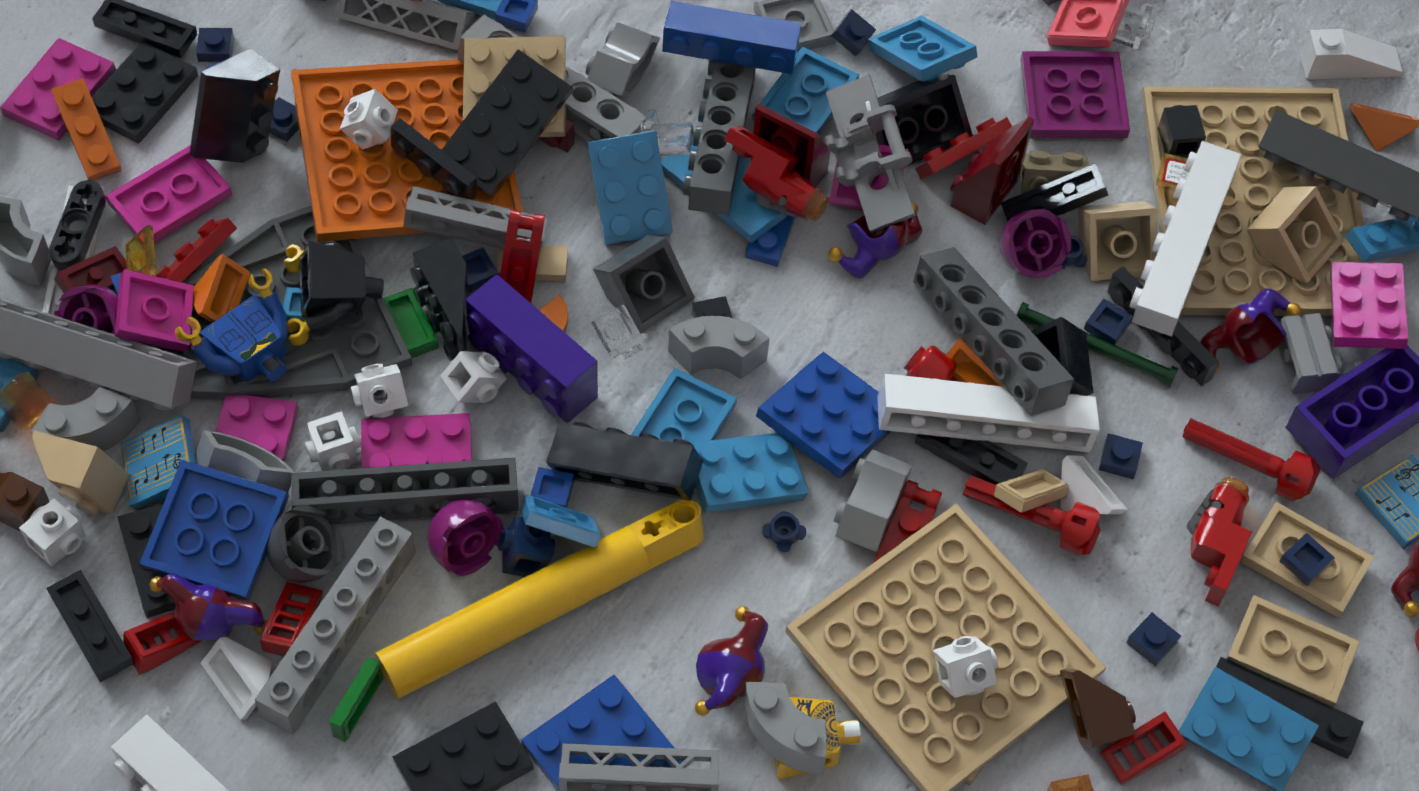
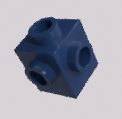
M515 516L508 528L502 529L498 540V550L502 551V573L526 577L546 567L550 563L555 549V541L551 539V533L526 525L523 517Z

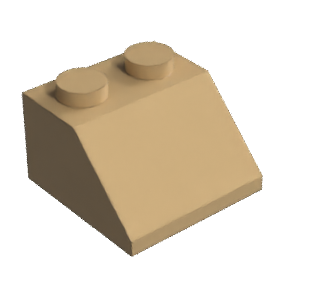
M1316 186L1284 187L1247 228L1260 255L1301 283H1308L1344 241Z
M1146 201L1079 207V239L1084 247L1082 253L1087 257L1085 265L1089 280H1111L1112 274L1121 267H1124L1133 277H1141L1147 260L1154 261L1157 253L1151 252L1157 237V208Z
M34 430L31 436L47 479L60 489L58 494L68 500L77 502L75 507L85 513L97 515L98 511L113 514L130 474L96 446Z

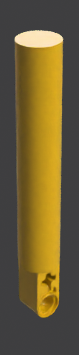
M678 500L601 538L597 548L587 545L375 652V659L380 662L383 678L394 697L399 700L698 546L704 539L700 506L693 500Z

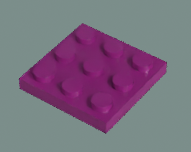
M1022 51L1020 61L1027 117L1034 119L1030 138H1128L1130 125L1119 52Z

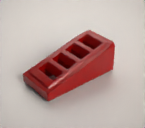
M286 582L260 639L263 652L283 657L286 655L318 608L323 596V590ZM292 594L310 598L309 603L291 600ZM288 607L303 610L304 613L300 615L287 612L286 610ZM283 619L298 622L299 624L296 627L288 624H283L282 621ZM279 631L293 634V637L291 639L277 634Z
M174 612L124 631L123 643L135 663L133 666L139 675L160 666L201 642V640L191 639L181 629L177 621L173 619ZM173 628L178 637L173 639L168 630ZM159 636L163 644L158 645L154 638ZM145 644L148 650H144L142 645Z
M1164 711L1135 729V735L1119 739L1101 750L1100 754L1120 784L1123 785L1185 750L1187 742ZM1159 729L1170 744L1165 748L1154 734ZM1147 737L1157 753L1151 756L1141 739ZM1134 744L1145 759L1144 761L1138 763L1128 748L1130 745ZM1121 751L1132 768L1125 771L1114 754Z

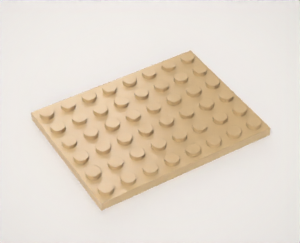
M1144 86L1141 96L1159 230L1161 233L1165 234L1168 227L1162 223L1169 205L1176 207L1179 200L1173 198L1177 185L1162 181L1166 156L1158 125L1164 107L1197 105L1206 135L1205 142L1241 154L1233 180L1180 315L1227 316L1236 306L1251 303L1261 291L1270 288L1278 292L1290 303H1297L1301 307L1300 316L1320 313L1322 316H1332L1331 262L1364 263L1345 237L1352 228L1364 226L1360 201L1357 200L1358 194L1349 189H1346L1344 194L1325 186L1327 180L1317 175H1314L1312 180L1294 172L1296 166L1286 161H1283L1281 166L1263 158L1265 152L1261 151L1258 146L1276 109L1348 141L1339 89ZM1188 158L1175 159V160H1180V161L1187 162V159H1188ZM1316 186L1344 239L1342 244L1308 283L1299 282L1263 258L1247 231V228L1284 187ZM1282 309L1273 310L1274 316H1288L1286 311Z

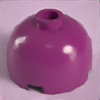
M1045 209L1025 210L1011 217L1004 226L1000 238L1001 254L1006 265L1020 275L1029 278L1050 277L1060 271L1064 266L1061 264L1065 260V256L1070 254L1071 234L1066 223L1060 217H1056L1051 211Z
M99 285L74 287L62 294L59 301L62 300L59 304V309L54 311L55 316L115 335L118 295L111 289Z
M460 499L449 503L434 516L428 528V545L432 556L448 572L452 571L457 576H465L475 573L492 559L488 554L493 549L494 544L498 547L499 536L504 527L501 519L482 503Z

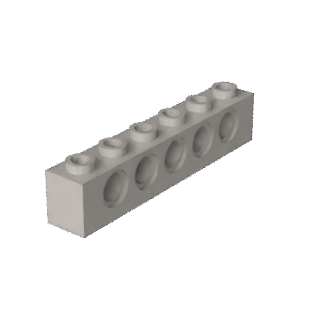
M483 15L460 37L458 60L464 63V38L519 36L506 29L501 23L495 22L486 15ZM566 66V83L571 85L574 90L566 100V120L574 123L575 134L591 142L644 132L647 116L638 109L616 98L609 91L589 81L582 74Z
M380 516L255 698L262 719L294 735L415 555L416 551L412 532Z

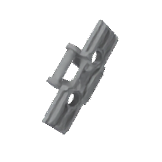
M869 74L827 91L826 95L840 138L834 139L833 135H827L825 142L828 150L834 153L837 158L839 167L835 169L838 182L845 187L856 186L869 231L872 233L916 216L902 172V168L912 162L910 152L905 151L895 120L897 115L895 106L884 105L880 107ZM862 118L861 121L854 123L857 119ZM881 130L885 131L892 155L882 157L875 135ZM876 176H888V183L883 189L874 190L871 188V183Z

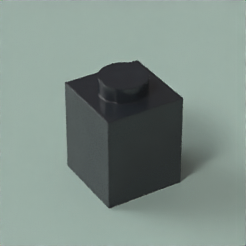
M1197 105L1164 107L1158 131L1166 159H1184L1189 157L1190 152L1197 153L1201 142H1205L1206 139Z

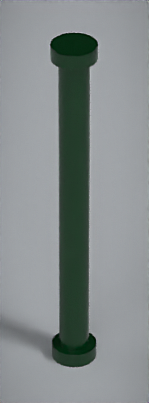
M1022 302L1017 312V316L1022 322L1025 321L1036 327L1055 320L1030 309L1029 304ZM1086 333L1088 349L1164 381L1165 386L1171 387L1179 368L1172 366L1170 369Z

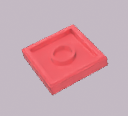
M1062 0L1047 35L1049 45L1110 48L1129 0Z

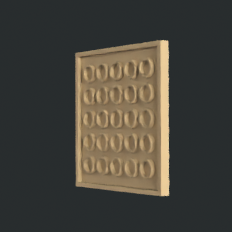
M957 503L787 625L785 630L790 639L921 791H953L966 781L968 777L1066 703L1068 699L1060 670L1065 668L1080 670L1096 679L1106 669V666ZM976 636L987 647H992L996 654L998 668L994 670L997 684L986 687L983 692L976 695H963L954 698L940 685L933 650L950 645L955 639L960 637Z

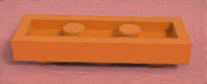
M84 78L52 88V95L87 179L96 180L122 171Z

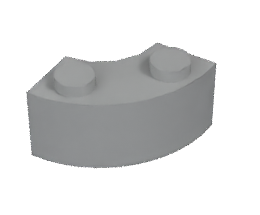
M616 22L615 27L609 30L603 48L598 50L596 55L589 59L585 71L586 75H588L587 79L602 89L621 96L629 94L648 68L660 37Z
M0 196V262L16 278L41 287L51 262L49 248L44 235L30 229V222L21 200Z
M702 316L683 321L669 329L668 352L690 375L702 369L717 368L729 371L739 379H742L767 361L769 337L756 327L738 319L724 316Z
M99 387L91 397L77 404L62 406L49 403L30 433L32 435L35 430L96 446L102 451H106L127 437L137 426L140 419L131 398Z
M202 431L195 453L198 465L273 487L287 493L289 492L291 473H294V471L279 457L246 440L219 432Z
M873 449L865 460L860 458L853 473V479L857 480L856 485L847 503L840 502L834 517V522L839 524L835 536L877 552L901 499L913 465Z
M746 682L745 711L750 728L760 745L776 760L788 767L805 773L823 775L826 762V720L810 717L797 709L788 696L786 682Z

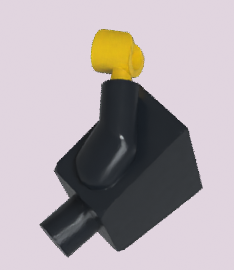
M308 241L304 250L292 244L285 251L288 257L284 260L287 270L291 273L300 272L301 317H306L305 322L296 318L290 319L287 322L289 333L299 330L298 333L288 337L294 346L305 344L309 338V331L316 333L357 315L366 298L381 299L383 295L384 280L366 277L365 259L359 254L350 252L335 241L322 243Z

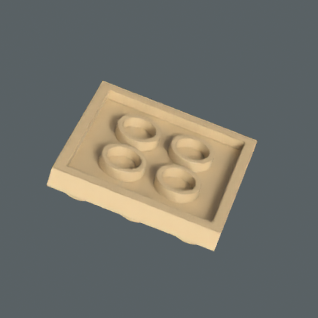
M565 36L464 38L463 120L517 49L566 82ZM566 102L539 137H565Z

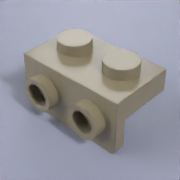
M1040 150L1031 151L1030 154L1026 153L1021 171V194L1090 166L1087 156L1076 152L1050 155Z

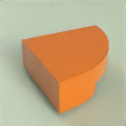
M558 295L539 311L566 333L568 309L565 301Z

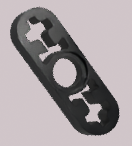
M81 181L73 187L49 247L51 260L59 271L83 261L86 257L106 205V198L102 187L96 181ZM83 199H88L86 205L84 204ZM83 220L87 222L86 226L80 231L68 229L74 221ZM70 247L73 253H68Z

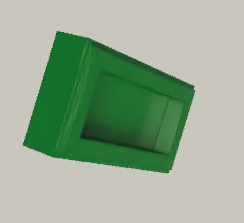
M412 288L383 298L411 359L439 348L438 340Z
M367 657L329 720L333 737L344 742L350 737L383 681L380 662Z

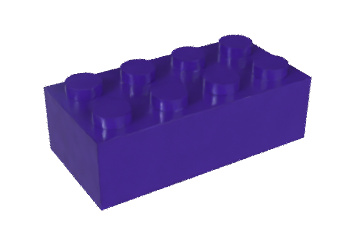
M496 274L465 299L466 320L469 331L468 339L478 351L484 350L486 353L494 356L499 362L500 370L504 373L509 372L514 376L524 392L529 395L533 393L538 397L549 414L554 417L558 415L568 424L598 398V361L500 276Z
M1408 345L1407 349H1383L1298 404L1285 428L1330 477L1335 479L1419 423V356Z

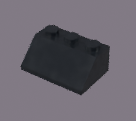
M248 49L202 71L189 155L199 159L244 163L255 156L263 154L269 145L268 138L271 122L274 117L273 109L278 92L280 69L253 50Z
M942 73L934 80L924 82L919 80L878 97L880 107L884 105L895 106L897 112L895 120L904 148L910 152L912 158L910 164L922 160V156L938 147H941L942 151L952 147L949 141L965 132L968 133L969 137L973 136L955 75ZM862 118L857 119L856 123L861 121ZM885 131L877 132L875 135L878 144L889 146Z

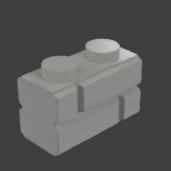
M1315 313L1305 314L1302 317L1300 315L1285 316L1280 319L1279 323L1287 335L1278 348L1292 393L1318 392L1337 380L1342 374V361L1338 355L1334 356L1331 347L1333 333L1330 326L1324 325L1322 315Z

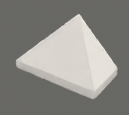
M1067 455L1062 460L1061 480L1070 487L1067 497L1060 500V510L1069 512L1076 502L1096 508L1099 514H1123L1127 510L1083 456Z
M220 637L202 660L201 665L239 719L246 720L257 706L255 698L269 679L272 661L227 637Z

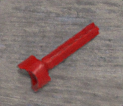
M1190 418L1183 431V438L1267 476L1276 478L1278 485L1275 494L1290 501L1302 499L1310 494L1321 470L1314 458L1297 450L1285 462L1280 457Z
M974 476L967 480L963 496L1060 532L1059 547L1077 555H1086L1092 552L1101 531L1098 524L1100 514L1096 508L1076 502L1072 510L1067 514L1063 510L1045 504L1021 513L993 496L996 488L995 484Z

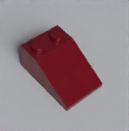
M761 104L755 107L753 133L798 157L791 173L793 174L796 171L817 187L828 172L830 151L820 135Z
M1030 117L1025 118L989 141L982 152L976 151L967 166L968 170L964 175L959 173L951 185L950 191L953 192L951 207L984 225L987 224L1001 205V202L1005 200L1019 181L1034 119Z

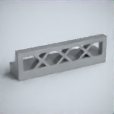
M340 0L336 18L459 51L460 37L465 33L466 25H473L476 12L432 0H373L378 2L373 6L369 0H362L367 10L359 15L346 13L349 0ZM384 4L391 5L398 17L388 24L382 23L375 11ZM400 8H403V9H406V10H409V11H407L406 13L402 14ZM415 12L421 13L428 24L426 28L419 32L412 31L406 20L407 17ZM371 14L373 20L364 17ZM430 16L439 18V20L433 23ZM446 20L458 23L454 42L443 39L436 27ZM401 22L404 28L397 27L395 25ZM431 30L434 36L426 35V33Z
M413 186L411 196L408 197L403 226L504 250L510 209ZM521 212V215L535 216L534 214ZM545 217L544 228H543V234H542V240H541V246H540V252H541V248H542V244H543V240H544V235H545V231H546V226H547V221H548V218H547V217ZM518 228L517 237L531 239V230Z
M562 743V758L559 768L560 791H718L719 750ZM570 756H587L594 764L570 763ZM615 758H626L633 766L608 764ZM655 759L666 760L672 768L647 766ZM676 760H683V762L679 764ZM694 761L711 762V769H689L687 767Z

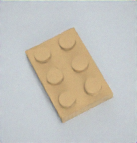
M1275 502L1240 562L1335 617L1340 618L1375 557L1282 504ZM1306 533L1335 557L1332 564L1309 586H1306L1279 562L1282 555Z
M1253 595L1226 659L1334 707L1360 641Z

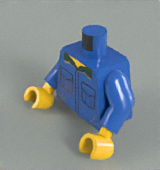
M262 269V273L266 278L264 286L256 284L252 274L249 277L250 287L255 291H260L262 297L258 298L254 294L202 331H200L201 328L198 320L192 317L186 318L185 322L191 327L192 335L186 334L180 326L175 329L177 339L183 342L190 341L192 344L191 350L209 371L231 377L236 375L243 381H250L262 372L271 382L280 379L286 372V366L280 359L287 353L284 344L289 337L287 315L275 291L272 292L269 287L272 283V275L267 269Z

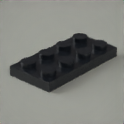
M517 49L441 150L477 177V188L493 198L573 93V87Z

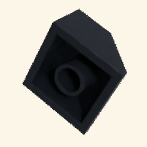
M1059 317L1031 330L1074 378L1069 394L1088 396L1094 393L1086 332L1063 317Z

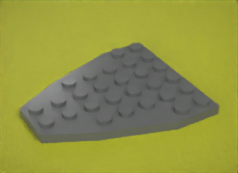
M311 206L269 220L222 253L250 271V275H253L256 284L259 286L266 284V278L262 273V269H267L272 275V283L269 287L272 292L275 291L282 306L287 287L300 288V272L291 273L284 264V260L288 258L285 252L287 247L293 244L304 250L308 241L317 242ZM355 239L335 240V242L350 252L363 257ZM217 258L192 274L182 283L195 286ZM365 262V276L373 277ZM249 278L240 304L254 294L258 298L262 297L260 291H255L250 287ZM383 297L381 299L366 298L357 315L316 333L309 331L308 340L301 346L292 345L287 338L284 342L287 353L280 359L286 366V372L280 379L273 382L269 381L262 372L250 381H243L236 375L231 377L209 371L191 350V343L186 352L145 344L197 361L190 396L193 399L224 400L225 396L249 395L270 397L347 390L351 386L357 385L354 374L362 373L361 369L366 366L383 364V367L397 364L400 370L412 365L411 356ZM192 304V318L198 320L201 328L200 331H202L212 323L198 315ZM299 330L289 333V336L298 333Z

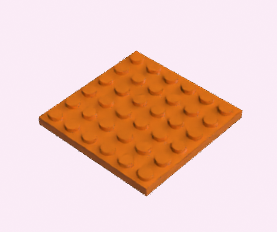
M453 59L291 70V82L317 242L430 233L403 226L408 197L411 196L413 186L448 194L443 185L432 177L424 176L417 165L408 158H402L397 155L391 146V136L383 144H377L362 150L340 130L345 116L344 110L349 104L350 99L376 89L398 109L394 123L399 118L426 139L442 149L463 122L464 63L462 61ZM515 171L511 173L493 198L477 188V196L473 199L474 201L523 212Z

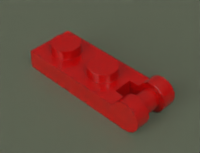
M510 209L500 277L532 303L545 215L536 213L534 217L521 215V211ZM518 228L531 230V239L517 237Z
M907 481L874 562L932 521L942 497V492L932 489L930 492L918 487L919 483ZM912 500L925 505L923 512L910 507Z

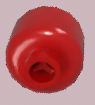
M920 346L904 366V369L907 370L906 376L948 381L958 380L953 376L957 367L955 361L936 346H929L926 349Z

